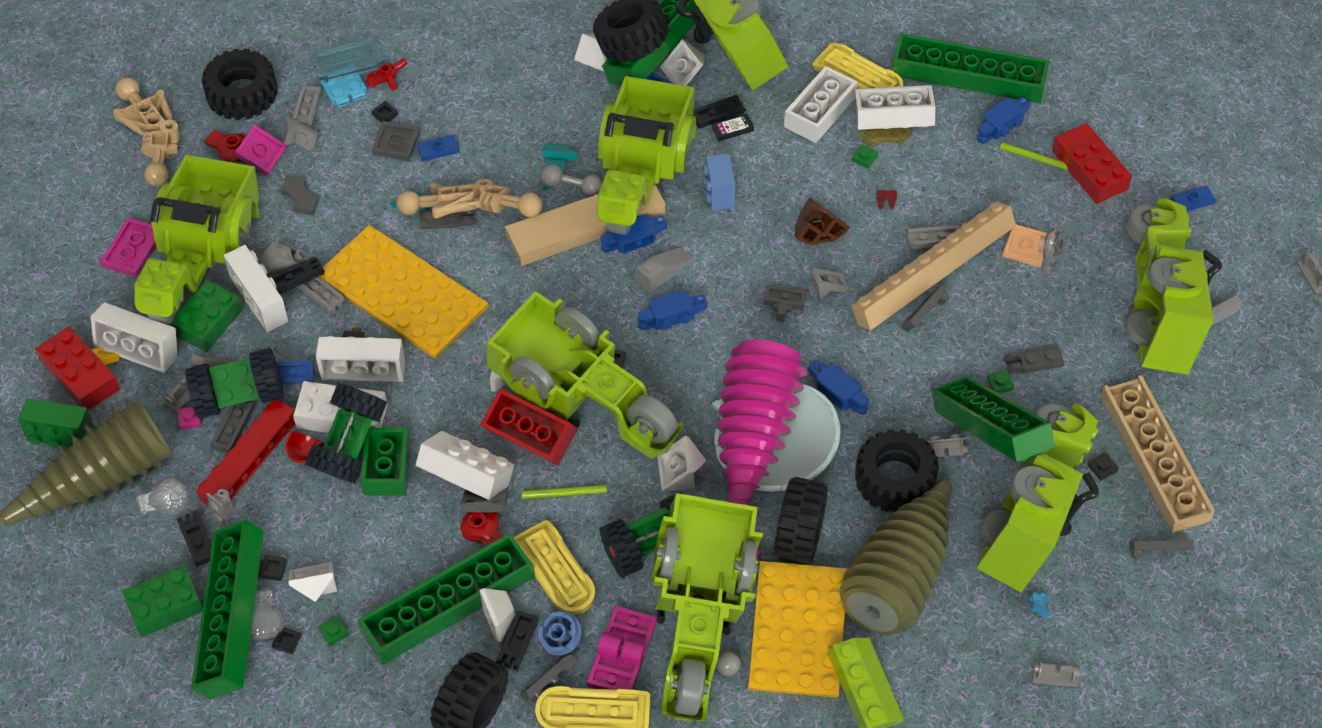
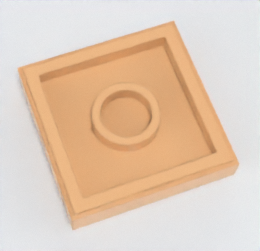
M1016 224L1011 229L1002 257L1041 268L1052 234Z

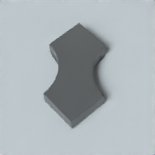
M286 175L281 188V194L290 197L294 201V211L296 213L314 215L319 202L318 196L306 190L305 178Z

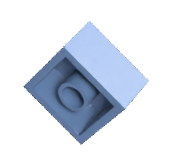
M730 154L706 156V164L703 165V173L706 176L703 177V186L707 190V204H711V210L735 208V179Z

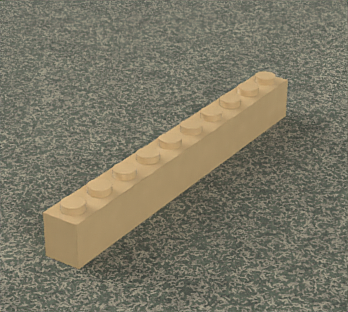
M998 201L991 204L989 208L977 214L975 218L963 224L961 228L949 234L947 238L935 244L930 250L918 256L916 260L904 266L895 275L890 276L888 280L859 298L857 302L851 305L857 324L871 331L1014 228L1016 223L1011 206Z

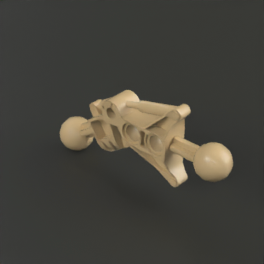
M130 77L121 78L117 81L115 92L120 99L130 101L132 105L124 109L113 110L114 119L143 136L141 152L145 156L153 158L152 164L148 165L144 171V178L151 186H162L167 183L169 178V171L164 166V158H169L170 154L178 153L177 143L180 139L178 124L172 120V114L166 101L164 90H158L154 96L142 100L139 96L140 87L137 81Z
M489 179L478 180L475 184L443 186L432 183L430 184L431 195L418 196L415 192L407 190L402 192L396 200L398 210L404 215H413L420 208L432 207L434 218L455 212L475 210L476 208H480L483 211L500 213L507 206L518 208L520 213L526 217H534L540 213L543 206L542 200L537 194L529 192L521 195V197L512 196L510 188L493 185V182Z

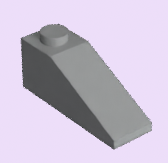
M681 247L652 256L636 268L637 282L651 293L691 263L694 258Z

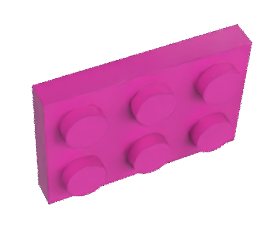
M127 218L101 259V266L138 277L156 247L152 224Z

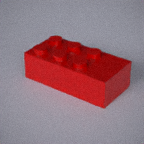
M1088 123L1055 137L1052 152L1060 161L1066 164L1070 174L1096 204L1129 189L1132 175Z
M70 326L35 348L40 362L80 407L90 410L120 390L115 376Z
M501 388L480 424L487 431L556 466L559 465L578 430L571 423Z

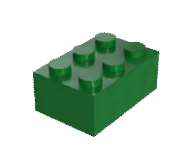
M206 280L174 317L171 326L176 328V337L208 352L243 310L240 296Z
M26 398L18 417L22 430L30 443L35 445L40 443L49 444L54 448H59L58 444L62 447L70 448L73 445L71 434L79 439L83 438L86 435L85 425L93 430L95 429L87 408Z
M369 428L364 440L361 486L364 496L406 495L411 442L408 428Z
M185 565L122 590L140 637L199 614L203 610Z

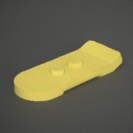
M829 44L812 63L813 69L817 72H820L827 66L857 81V89L903 87V80L897 73L864 58L844 44Z
M542 521L514 537L532 562L535 578L559 611L578 615L586 612L593 605L595 587L592 580L583 571L550 521Z
M556 686L545 690L539 696L535 706L537 720L544 728H648L650 693L647 691Z

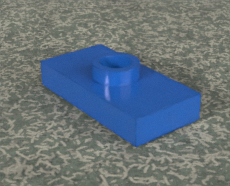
M454 135L417 143L422 162L459 153Z
M1207 185L1171 195V200L1186 206L1187 211L1215 204L1216 201Z

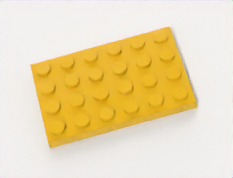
M760 561L748 690L832 698L839 697L840 681L828 652L832 645L843 642L845 610L840 597V587L847 568Z

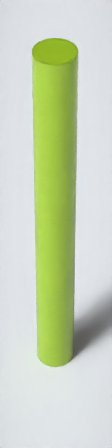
M1001 142L999 149L1068 170L1063 161Z
M607 485L522 491V499L607 493Z

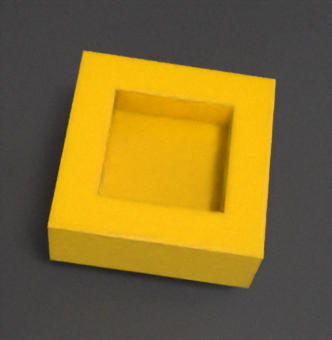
M101 347L91 349L104 365L119 361L118 353L112 351L111 353L105 352Z

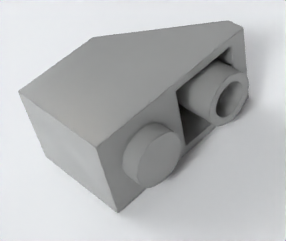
M273 242L260 256L267 273L274 275L308 260L306 252Z

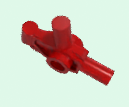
M403 58L393 65L391 63L383 64L366 76L365 82L371 88H375L377 84L387 82L390 89L394 91L398 88L394 80L397 76V71L406 66L407 61Z

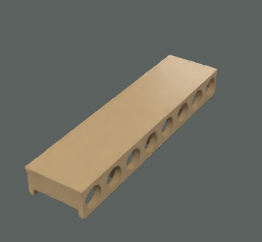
M655 184L648 204L644 205L640 202L637 216L648 214L650 218L665 216L666 203ZM599 194L505 226L507 239L510 241L520 261V265L523 266L600 239V236L609 232L607 223L600 221L597 216Z
M1140 375L1136 380L1115 386H1103L1100 397L1171 532L1174 533L1212 521L1215 510L1143 376Z

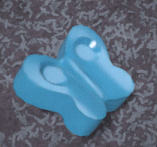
M1034 592L1028 596L1032 612H1037L1042 618H1046L1051 614L1050 610L1045 606L1048 600V595L1045 592L1040 594Z

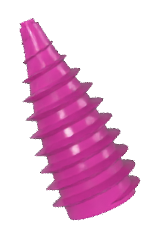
M747 340L741 342L732 349V358L725 365L728 374L724 376L723 384L726 388L720 394L724 404L719 407V414L723 419L718 422V429L723 435L718 438V444L725 450L720 453L719 458L727 466L723 474L728 479V502L748 505L755 489L760 488L758 483L761 478L770 475L765 470L767 465L779 462V459L773 455L774 450H782L786 447L785 443L779 440V437L791 434V429L784 423L796 419V415L789 408L799 406L800 400L793 394L804 390L803 384L798 379L806 377L807 371L800 365V354L786 345L768 340Z

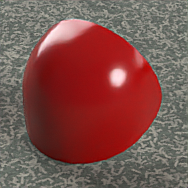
M290 431L286 439L285 449L292 461L304 463L312 445L315 444L323 447L324 442L296 431Z

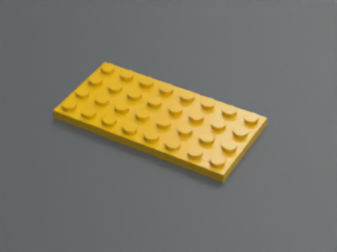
M368 225L323 267L325 273L319 276L342 294L344 298L434 359L489 307L488 302L371 225Z

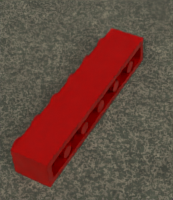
M274 399L271 404L267 405L261 416L252 422L249 430L240 436L237 444L225 454L224 459L219 465L212 469L207 479L199 484L196 490L199 500L208 505L209 501L206 494L209 493L213 496L220 489L227 490L230 499H232L294 427L295 420L293 415L295 409L277 399Z

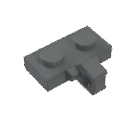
M767 285L763 304L774 306L773 310H778L776 321L785 322L786 312H792V309L803 311L807 291Z

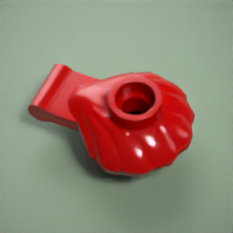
M214 129L204 140V143L217 149L222 161L234 163L242 161L234 156L246 136L243 134L225 135Z
M467 512L462 518L460 530L463 537L470 542L483 543L486 547L502 538L498 532L499 518L497 512Z

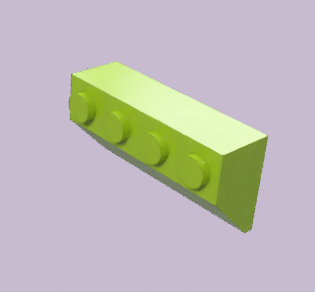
M852 638L832 645L828 655L858 727L887 728L905 721L870 638Z

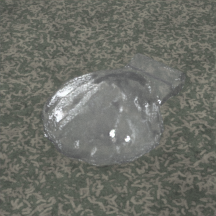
M1052 228L1046 237L1041 236L1039 241V252H1043L1045 263L1042 268L1045 278L1052 277V266L1059 262L1064 252V239L1061 232L1056 228Z
M166 477L157 483L152 492L136 495L141 514L157 510L167 516L176 517L187 510L190 503V492L186 485L177 478Z
M273 590L258 591L255 594L250 637L254 640L265 641L281 632L285 623L283 613L273 605Z

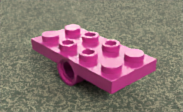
M615 606L606 632H603L601 635L597 656L589 674L587 686L596 689L633 690L657 624V617Z

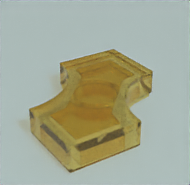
M902 127L864 129L859 134V138L872 147L884 142H891L901 146L912 136L913 131Z

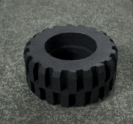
M656 0L614 1L611 3L612 5L606 6L603 12L597 15V19H595L593 24V33L602 54L614 62L620 61L621 63L636 61L638 58H644L647 54H652L666 40L669 29L662 9Z
M249 49L225 51L222 55L215 56L213 58L214 61H210L206 66L207 68L203 71L202 85L207 103L212 111H215L219 116L224 115L226 119L231 120L234 117L235 120H241L244 117L251 119L255 114L259 116L262 114V110L267 111L270 108V103L273 104L276 99L275 96L278 89L273 66L268 61V58L254 50L253 52H250ZM248 79L253 81L243 88H227L230 83L236 80Z
M891 429L887 430V433H883V431L876 433L875 438L871 436L866 440V444L861 446L857 456L855 480L857 481L858 491H862L861 496L866 501L870 499L872 506L877 507L878 505L882 511L886 512L888 509L893 510V513L897 512L902 505L910 503L915 498L922 497L925 492L929 491L936 484L939 467L935 450L932 446H928V441L924 438L919 439L918 434L913 432L909 434L906 433V430L900 429L899 432ZM889 461H899L909 465L916 474L910 479L896 481L883 476L877 468Z
M793 477L789 480L781 506L775 538L774 554L778 558L803 564H809L813 561L820 538L828 495V486L824 482L800 477Z
M478 652L468 653L465 657H462L457 665L453 666L449 675L446 676L437 697H435L434 706L431 709L432 715L430 716L433 728H486L490 724L492 717L495 716L506 692L508 673L505 667Z

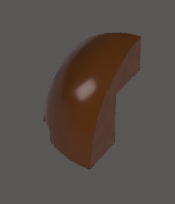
M809 197L797 219L795 237L804 243L819 245V243L833 242L839 239L850 229V226Z

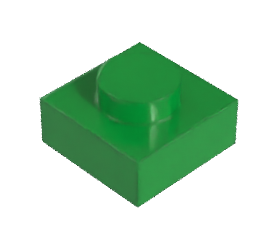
M861 144L852 156V161L869 169L878 157V152Z
M1007 370L987 375L991 389L1000 394L1014 390V384Z
M338 616L318 626L329 647L349 636Z

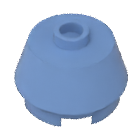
M564 611L549 614V617H547L543 624H540L538 630L539 641L548 653L557 656L574 651L582 640V631L577 618L571 613Z

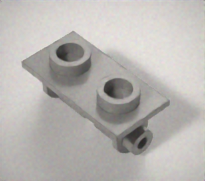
M1308 252L1304 255L1305 259L1297 262V265L1315 294L1321 293L1322 267L1317 261L1316 255Z
M186 376L162 400V403L175 411L181 409L191 399L187 388Z
M961 434L950 435L949 439H941L940 436L928 437V446L933 447L937 458L945 457L944 449H948L949 457L964 456V453H968V447L963 445V442L968 437H961Z
M220 489L213 496L207 493L208 506L213 512V519L219 524L223 522L226 526H229L228 520L234 515L235 511L228 491Z
M1033 662V683L1078 688L1081 669L1076 665Z

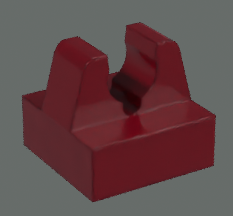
M877 190L876 201L878 208L883 209L885 200L890 204V209L894 208L897 190Z

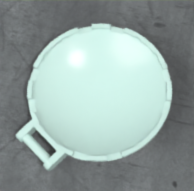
M803 384L804 390L793 394L800 400L799 406L789 408L796 415V419L784 423L791 429V434L779 437V440L784 442L786 447L782 450H774L773 455L779 459V462L767 465L765 470L770 475L762 477L758 483L760 488L755 490L771 492L786 490L789 480L793 477L812 480L833 459L840 442V422L832 403L818 390ZM722 399L719 401L715 400L711 405L719 413V407L724 402ZM716 429L714 441L716 454L722 468L726 469L727 466L719 458L720 453L725 451L718 444V438L723 434L719 429Z

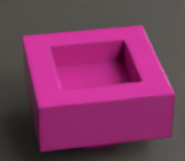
M193 406L177 409L181 430L202 426L201 419H198Z

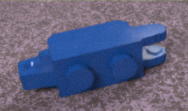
M1024 97L1016 101L1011 98H1005L984 113L983 124L978 129L980 134L977 136V140L979 143L985 144L993 138L997 140L1001 136L1005 137L1013 127L1020 126L1024 120V114L1031 107V102L1027 101Z
M648 214L637 216L635 223L631 225L626 235L607 232L600 236L601 250L607 253L618 249L619 252L625 254L653 244L656 240V234L668 229L667 221L663 215L650 218Z
M679 291L652 299L649 303V309L638 313V327L641 330H648L654 327L656 330H665L671 328L672 325L688 323L694 319V314L707 309L705 297L703 295L689 297L687 292Z
M816 360L809 366L808 372L817 380V390L841 410L851 408L859 414L867 413L869 398L862 393V386L857 380L850 378L842 368L836 367L833 363L827 366Z

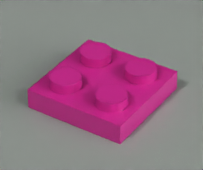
M254 124L234 156L250 166H255L256 170L267 176L287 145H284L283 142Z

